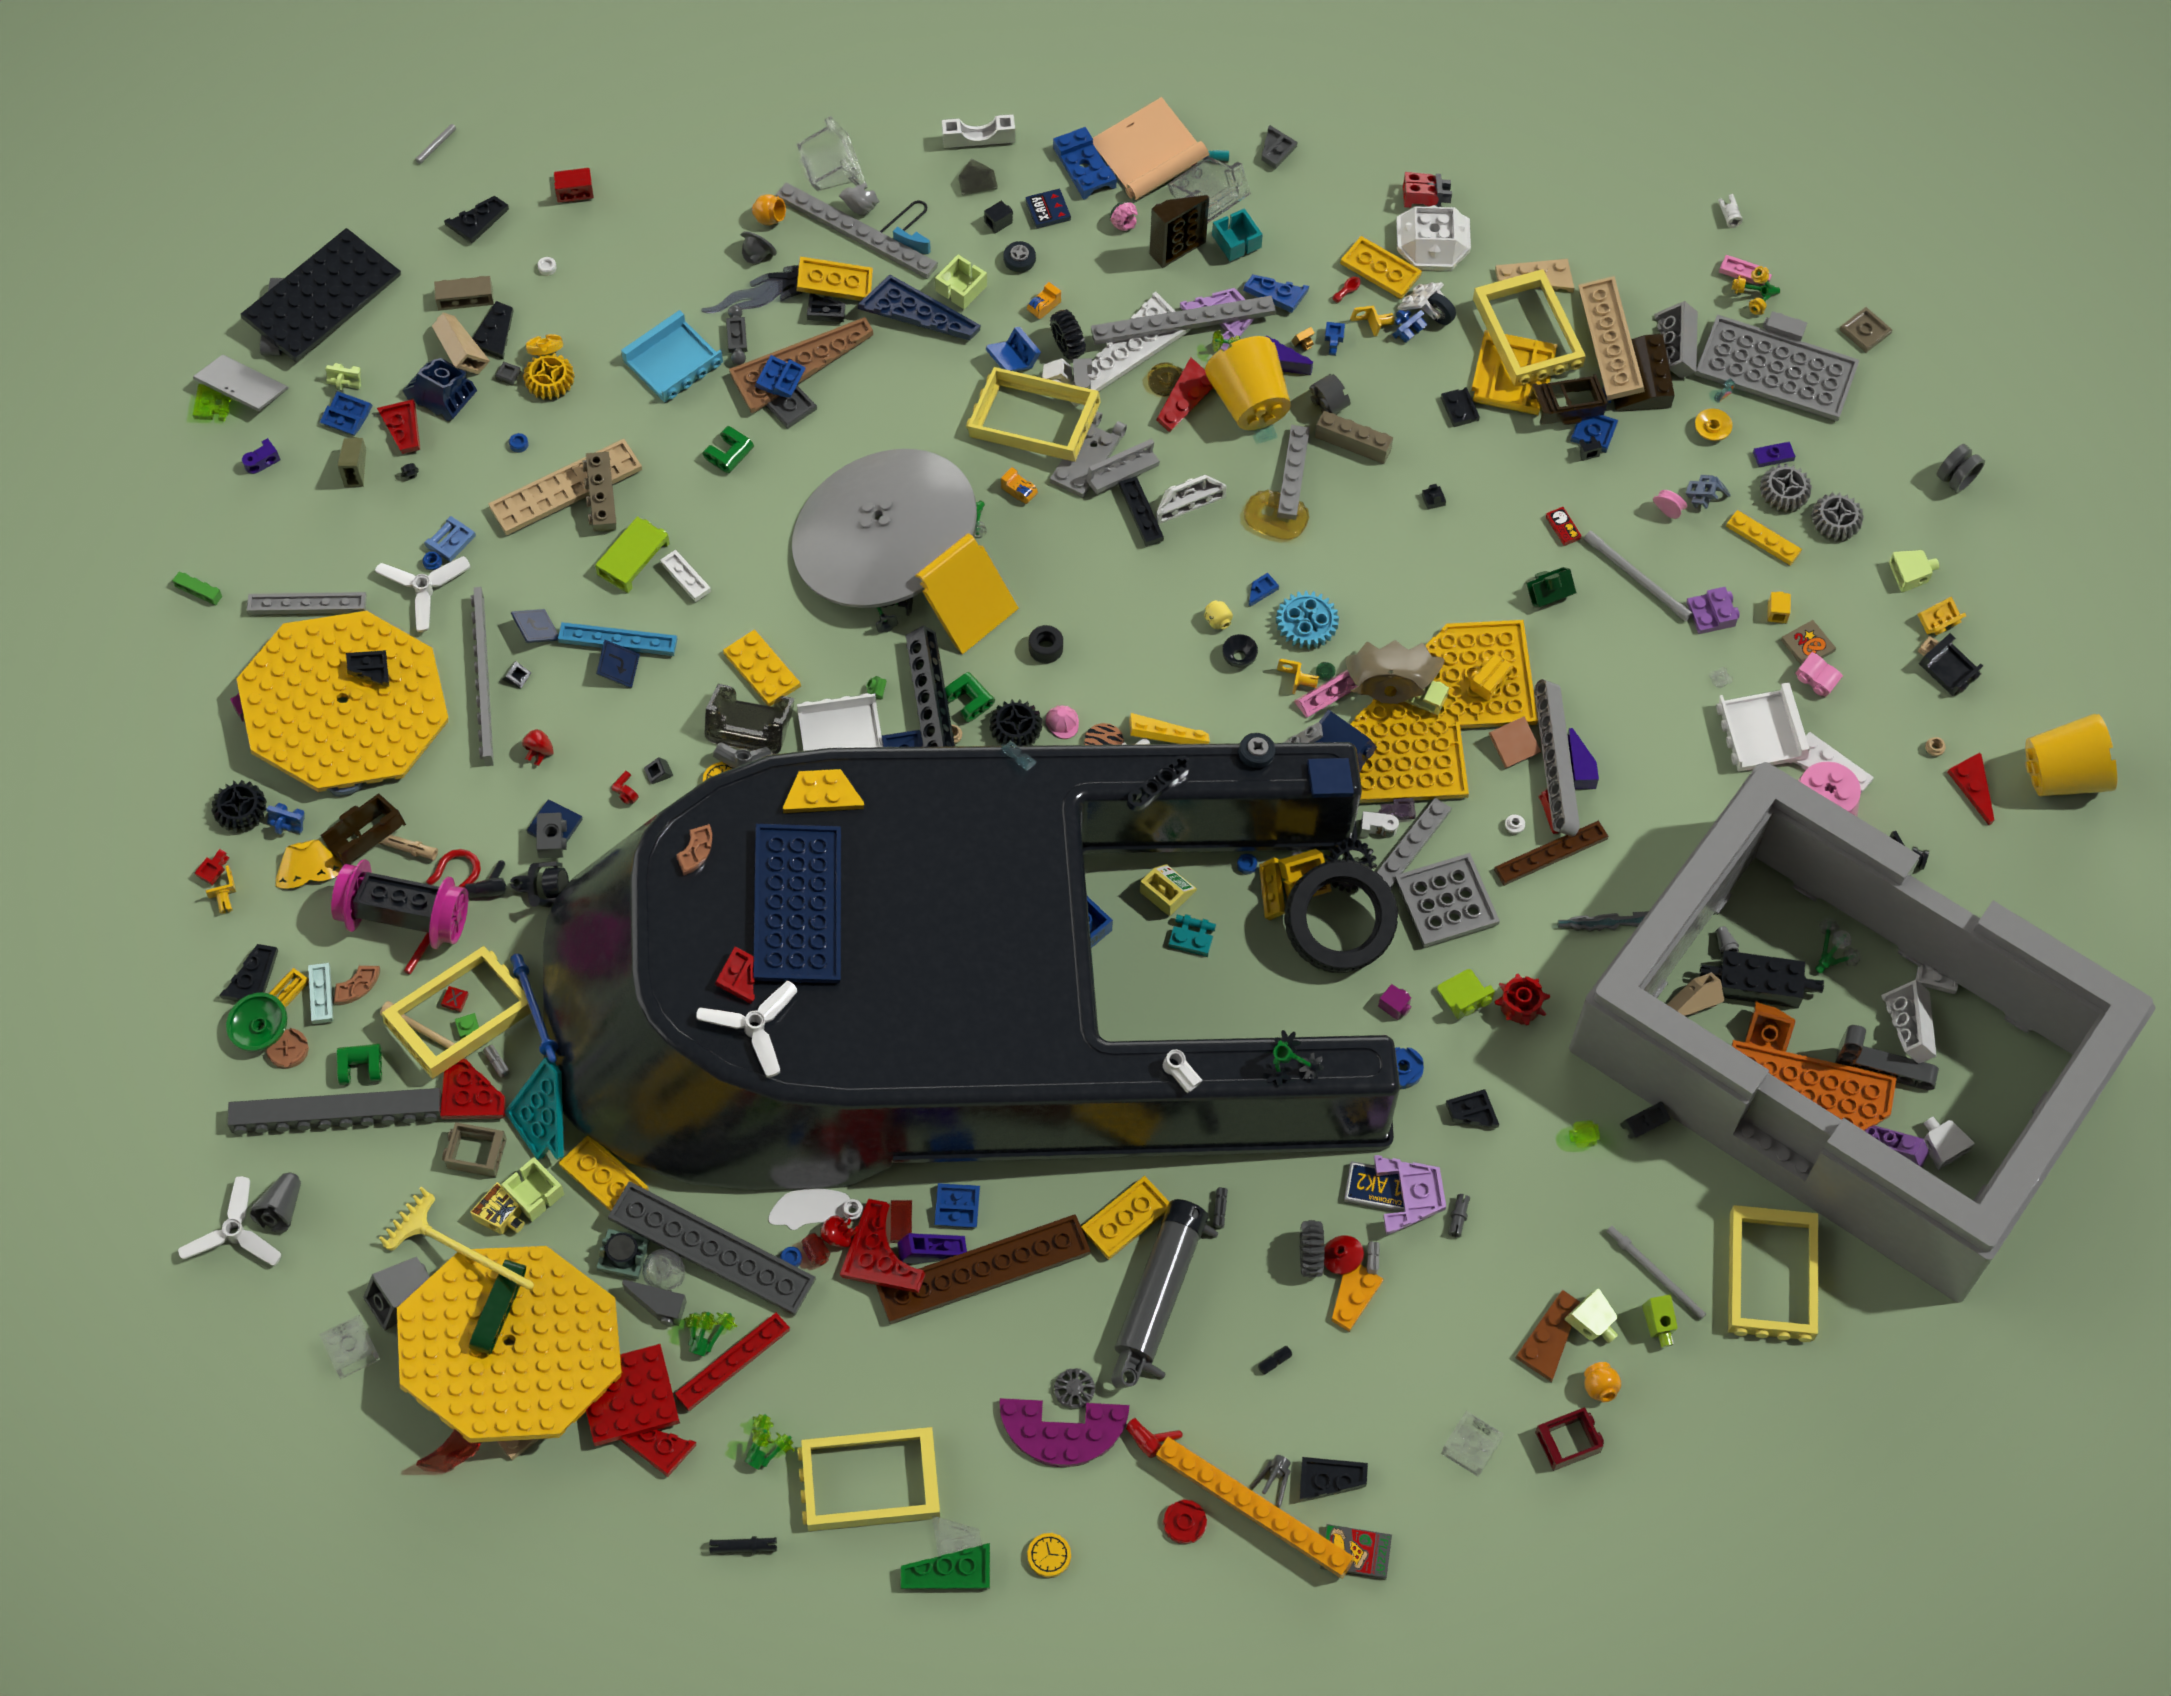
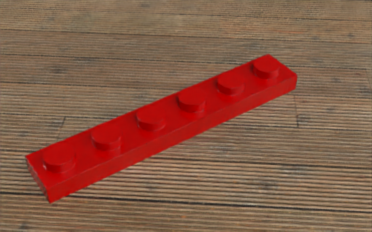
M777 1312L774 1313L679 1389L675 1396L688 1411H691L788 1333L790 1327Z

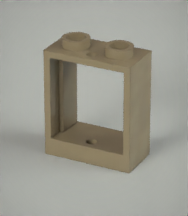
M455 1122L454 1128L450 1129L448 1134V1141H450L448 1148L444 1149L442 1156L447 1169L496 1177L507 1141L505 1132ZM462 1136L492 1141L486 1165L455 1160Z

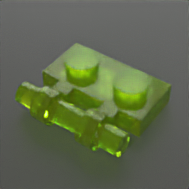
M198 384L193 418L196 420H213L214 414H219L218 420L226 421V416L229 415L230 410L228 405L232 398L204 384ZM216 400H221V405H216Z

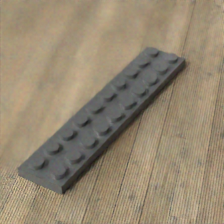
M630 1181L608 1216V1220L794 1316L797 1314L816 1280L815 1276Z

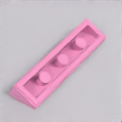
M1348 670L1294 700V702L1307 718L1349 694L1350 690L1356 688L1357 685L1352 680Z

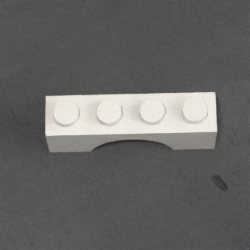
M1014 115L995 116L990 123L978 127L968 126L960 119L942 120L944 148L1015 143Z

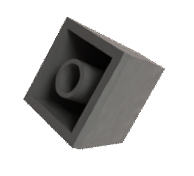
M417 1256L376 1272L370 1278L363 1298L384 1331L397 1324V1307L430 1278L425 1265L419 1261Z

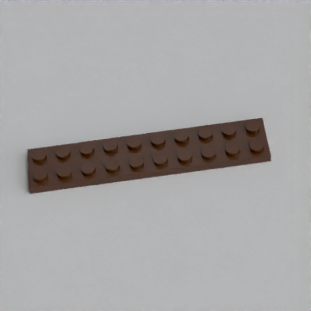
M1074 1214L919 1268L925 1272L919 1293L876 1285V1289L889 1324H893L1090 1255L1091 1251L1078 1218Z

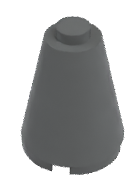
M291 1172L283 1173L252 1205L250 1209L252 1220L263 1228L266 1225L271 1227L272 1232H286L291 1225L301 1186L299 1177Z

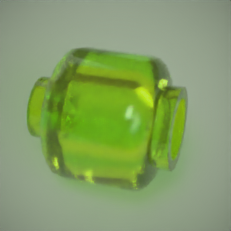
M1590 1119L1574 1122L1573 1130H1569L1571 1143L1575 1142L1578 1148L1596 1146L1597 1140H1601L1598 1123L1594 1124L1593 1120Z

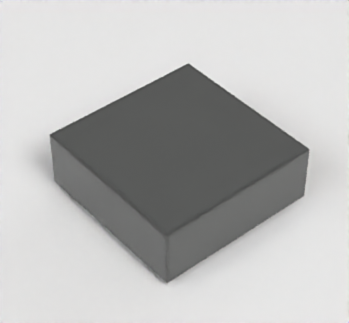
M503 361L495 375L496 380L513 385L521 372V368Z

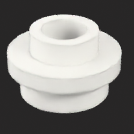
M1510 815L1506 819L1505 827L1510 833L1518 834L1524 830L1525 820L1519 815Z
M847 1200L842 1206V1214L846 1219L856 1220L863 1213V1206L858 1200ZM855 1208L856 1212L850 1213L849 1209Z

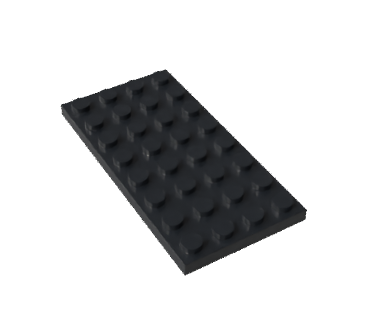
M345 228L241 313V318L292 360L297 362L401 276V271L348 228Z

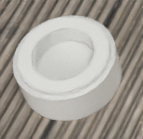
M544 257L538 261V270L542 275L549 276L556 272L557 266L553 258Z

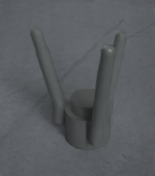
M1275 1455L1273 1461L1268 1462L1266 1468L1253 1482L1251 1489H1254L1265 1475L1270 1472L1271 1475L1262 1491V1494H1266L1274 1478H1281L1283 1476L1277 1507L1280 1508L1287 1479L1291 1473L1288 1469L1291 1462L1284 1456Z

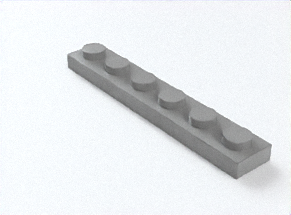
M1291 425L1277 515L1279 518L1296 520L1310 427Z
M366 592L248 594L247 612L248 615L354 613L366 611L367 595Z
M1435 798L1383 863L1377 873L1383 877V880L1388 883L1390 888L1396 883L1395 875L1404 873L1450 814L1451 807Z

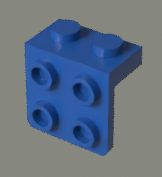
M1015 327L1007 341L989 344L986 347V351L1001 369L1014 372L1032 369L1041 353L1021 327Z

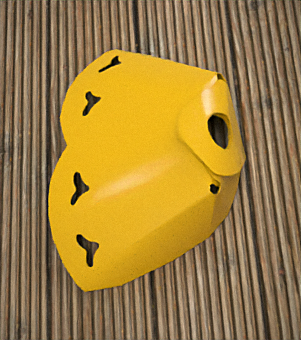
M313 839L289 845L285 849L276 876L275 886L288 889L302 886L309 880H329L338 876L343 864L319 840ZM334 866L339 867V869L332 871ZM320 870H322L323 872L326 873V874H322V873H321L320 875H317V873H319ZM295 876L301 877V879H296V881H293L295 879ZM282 878H284V880L286 881V883L283 882V881H282V882H279V881H280Z

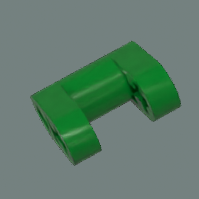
M726 426L720 433V436L726 443L731 445L728 451L724 453L716 447L709 445L702 454L714 466L726 473H731L754 448V444L742 433L730 426Z
M966 672L945 687L948 702H953L964 693L972 700L960 712V715L967 722H971L983 714L995 703V698L970 672Z
M380 1044L337 1048V1076L339 1085L351 1084V1065L369 1063L370 1081H382V1052Z

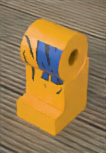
M1048 282L1044 286V290L1029 302L1027 311L1038 319L1043 318L1061 302V290Z
M1013 467L1001 477V489L1025 504H1028L1038 494L1035 485L1018 475V471Z

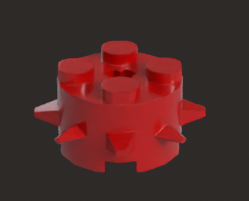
M1516 974L1515 978H1512L1507 984L1499 983L1503 994L1494 1003L1500 1006L1501 1011L1506 1016V1020H1512L1527 1026L1538 1015L1546 1016L1542 1005L1544 1001L1550 999V994L1542 991L1539 979H1533L1528 976L1522 978L1520 974Z

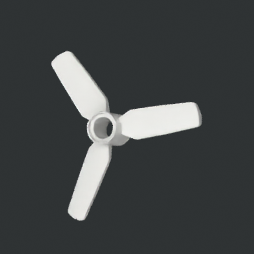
M462 556L432 571L429 576L425 574L414 576L384 563H380L375 571L403 586L415 589L417 595L415 598L417 632H425L429 630L432 587L442 586L470 568V564Z
M786 981L759 1006L758 1011H751L746 1017L739 1013L699 1008L696 1019L735 1029L744 1028L745 1033L752 1037V1045L766 1077H774L780 1073V1067L769 1034L764 1031V1026L766 1022L772 1021L797 993V988L790 981ZM757 1022L760 1025L752 1026L750 1023Z
M243 1176L235 1178L227 1212L229 1219L223 1223L222 1230H215L180 1247L178 1252L183 1260L222 1245L228 1240L233 1244L240 1243L242 1248L272 1266H275L280 1261L282 1255L278 1250L252 1231L244 1230L241 1224L246 1218L250 1189L249 1178ZM238 1228L236 1233L229 1234L232 1229Z

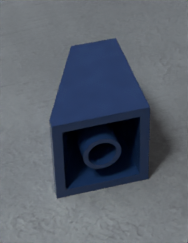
M1328 709L1319 721L1322 725L1323 737L1314 743L1348 742L1353 744L1357 749L1359 771H1361L1363 765L1373 755L1377 746L1370 738Z

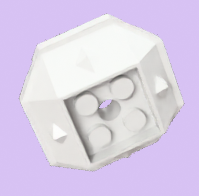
M1435 205L1430 207H1413L1397 216V251L1414 267L1425 271H1452L1470 253V218L1462 215L1455 207H1437Z

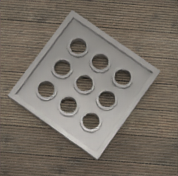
M1470 853L1395 875V882L1424 948L1499 925L1500 920ZM1461 874L1464 879L1457 881L1453 878V875ZM1437 879L1443 880L1445 885L1437 886L1434 881ZM1417 885H1423L1426 888V891L1419 892L1416 890L1415 887ZM1468 891L1471 894V896L1469 898H1464L1461 896L1460 892ZM1445 896L1450 897L1452 902L1446 904L1441 898ZM1430 902L1434 907L1426 909L1423 907V903ZM1475 908L1478 910L1479 913L1477 915H1471L1468 912V909ZM1457 914L1460 919L1453 921L1449 918V915ZM1437 919L1441 925L1435 927L1431 925L1430 921Z

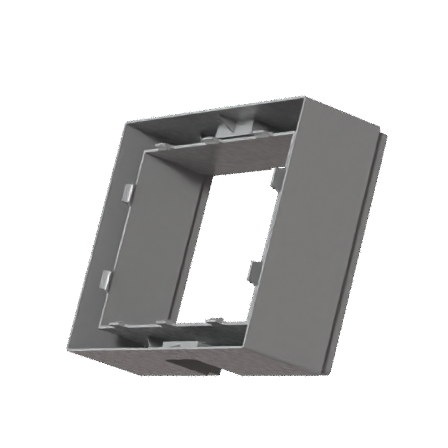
M1763 762L1756 765L1588 993L1569 1050L1648 1103L1655 1105L1661 1101L1670 1117L1950 1299L1961 1303L2004 1243L2155 1011L2153 999L1994 900L1981 918L1972 914L1911 876L1920 855L1772 764ZM1754 858L1759 859L1791 879L1794 883L1793 888L1811 900L1816 901L1817 898L1825 900L1898 946V954L1920 967L1922 964L1931 966L2005 1013L2004 1020L2023 1032L2028 1033L2029 1030H2034L2073 1055L2049 1092H2044L2032 1110L2034 1115L1989 1183L1982 1186L1974 1200L1957 1191L1845 1118L1841 1120L1769 1074V1070L1657 999L1668 984L1666 981L1667 977L1712 915L1719 914L1732 896L1730 893L1731 889Z

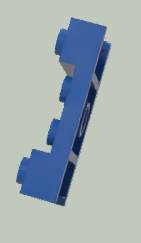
M1086 127L1053 138V149L1083 200L1087 199L1093 190L1106 185L1112 189L1116 188L1117 179L1109 166L1106 167L1093 145V138ZM1085 163V164H1088L1089 166H1088V167H1083V166H1080V165Z

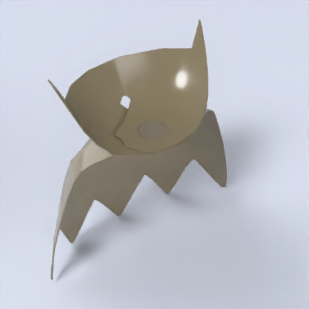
M1396 640L1381 649H1378L1370 642H1366L1356 655H1349L1345 659L1348 672L1357 685L1356 688L1350 691L1361 695H1369L1381 703L1398 704L1413 697L1426 694V691L1423 689L1433 681L1444 664V658L1432 657L1424 643H1420L1408 650ZM1394 686L1397 692L1394 696L1390 697L1385 694V688Z

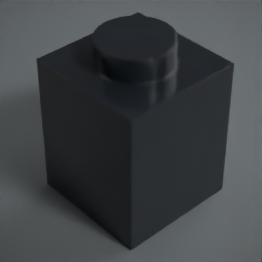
M1001 200L984 210V222L994 233H997L1013 223V211L1009 205H1006Z

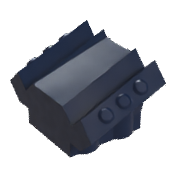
M439 358L427 362L402 391L407 400L414 398L418 406L426 407L434 412L436 416L442 414L447 422L460 412L477 392V389L473 382L466 378V371L455 368L453 364Z

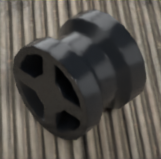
M1913 846L1912 851L1920 855L1916 866L1924 870L1929 850L1922 851L1918 847Z

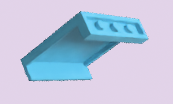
M680 310L621 350L623 361L664 403L675 398L678 393L689 388L695 381L704 378L708 372L718 368L723 363L722 351L716 352L685 322V316Z

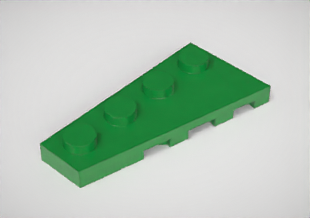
M990 1543L902 1565L901 1589H990Z

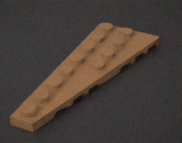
M866 317L731 368L729 373L750 412L754 413L779 397V395L755 387L770 355L785 362H788L790 359L806 367L799 381L800 383L871 337L873 329Z

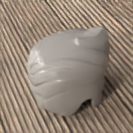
M866 183L857 185L855 188L848 187L839 195L846 205L859 215L867 214L880 202L874 191L864 190L867 186Z

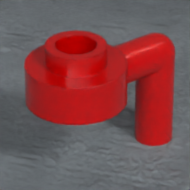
M626 770L611 788L614 792L620 794L619 798L625 804H634L639 796L632 788L624 785L631 777V774Z

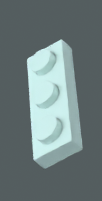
M330 964L308 965L312 1024L334 1022Z

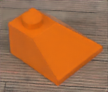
M1756 1002L1749 1022L1745 1043L1786 1052L1796 1020L1776 1007Z

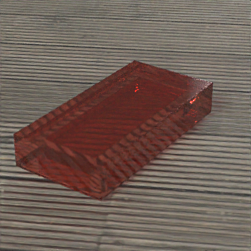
M891 1200L890 1241L891 1243H898L908 1233H912V1200Z

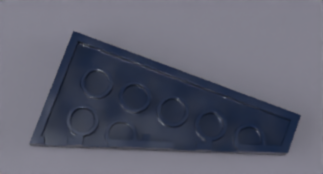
M888 275L858 303L859 310L969 341L981 328V325L892 275Z

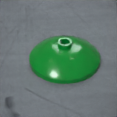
M254 993L245 996L232 1007L228 1014L226 1031L229 1039L235 1046L244 1051L256 1052L269 1048L281 1038L286 1029L288 1019L286 1008L277 997L268 993Z

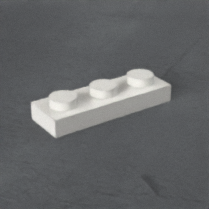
M674 550L660 560L661 565L695 602L711 592L708 584L677 550Z

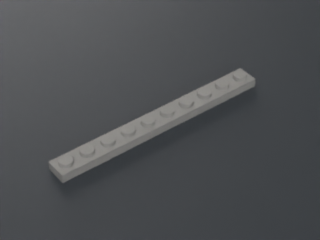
M787 182L776 194V197L782 198L785 204L926 279L938 267V262Z
M1272 296L1092 325L1091 333L1094 344L1097 345L1275 315L1276 310Z
M474 587V595H471V605L475 607V612L471 614L473 624L476 623V628H473L472 632L473 639L477 640V645H473L474 656L478 658V662H474L475 673L479 676V679H475L476 690H479L480 696H476L477 707H480L481 713H477L478 724L481 725L482 729L478 730L479 742H482L483 746L479 747L480 759H484L486 766H492L494 761L484 595L482 587Z

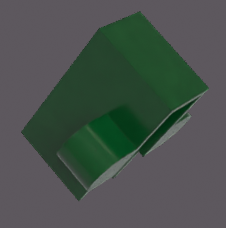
M1561 567L1551 572H1539L1535 574V580L1526 582L1531 603L1536 607L1547 605L1577 593L1571 570L1566 567Z

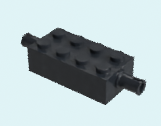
M1724 950L1719 966L1700 965L1699 972L1701 973H1699V976L1712 972L1721 980L1723 996L1727 999L1799 1008L1804 997V991L1823 993L1824 980L1806 978L1805 961Z

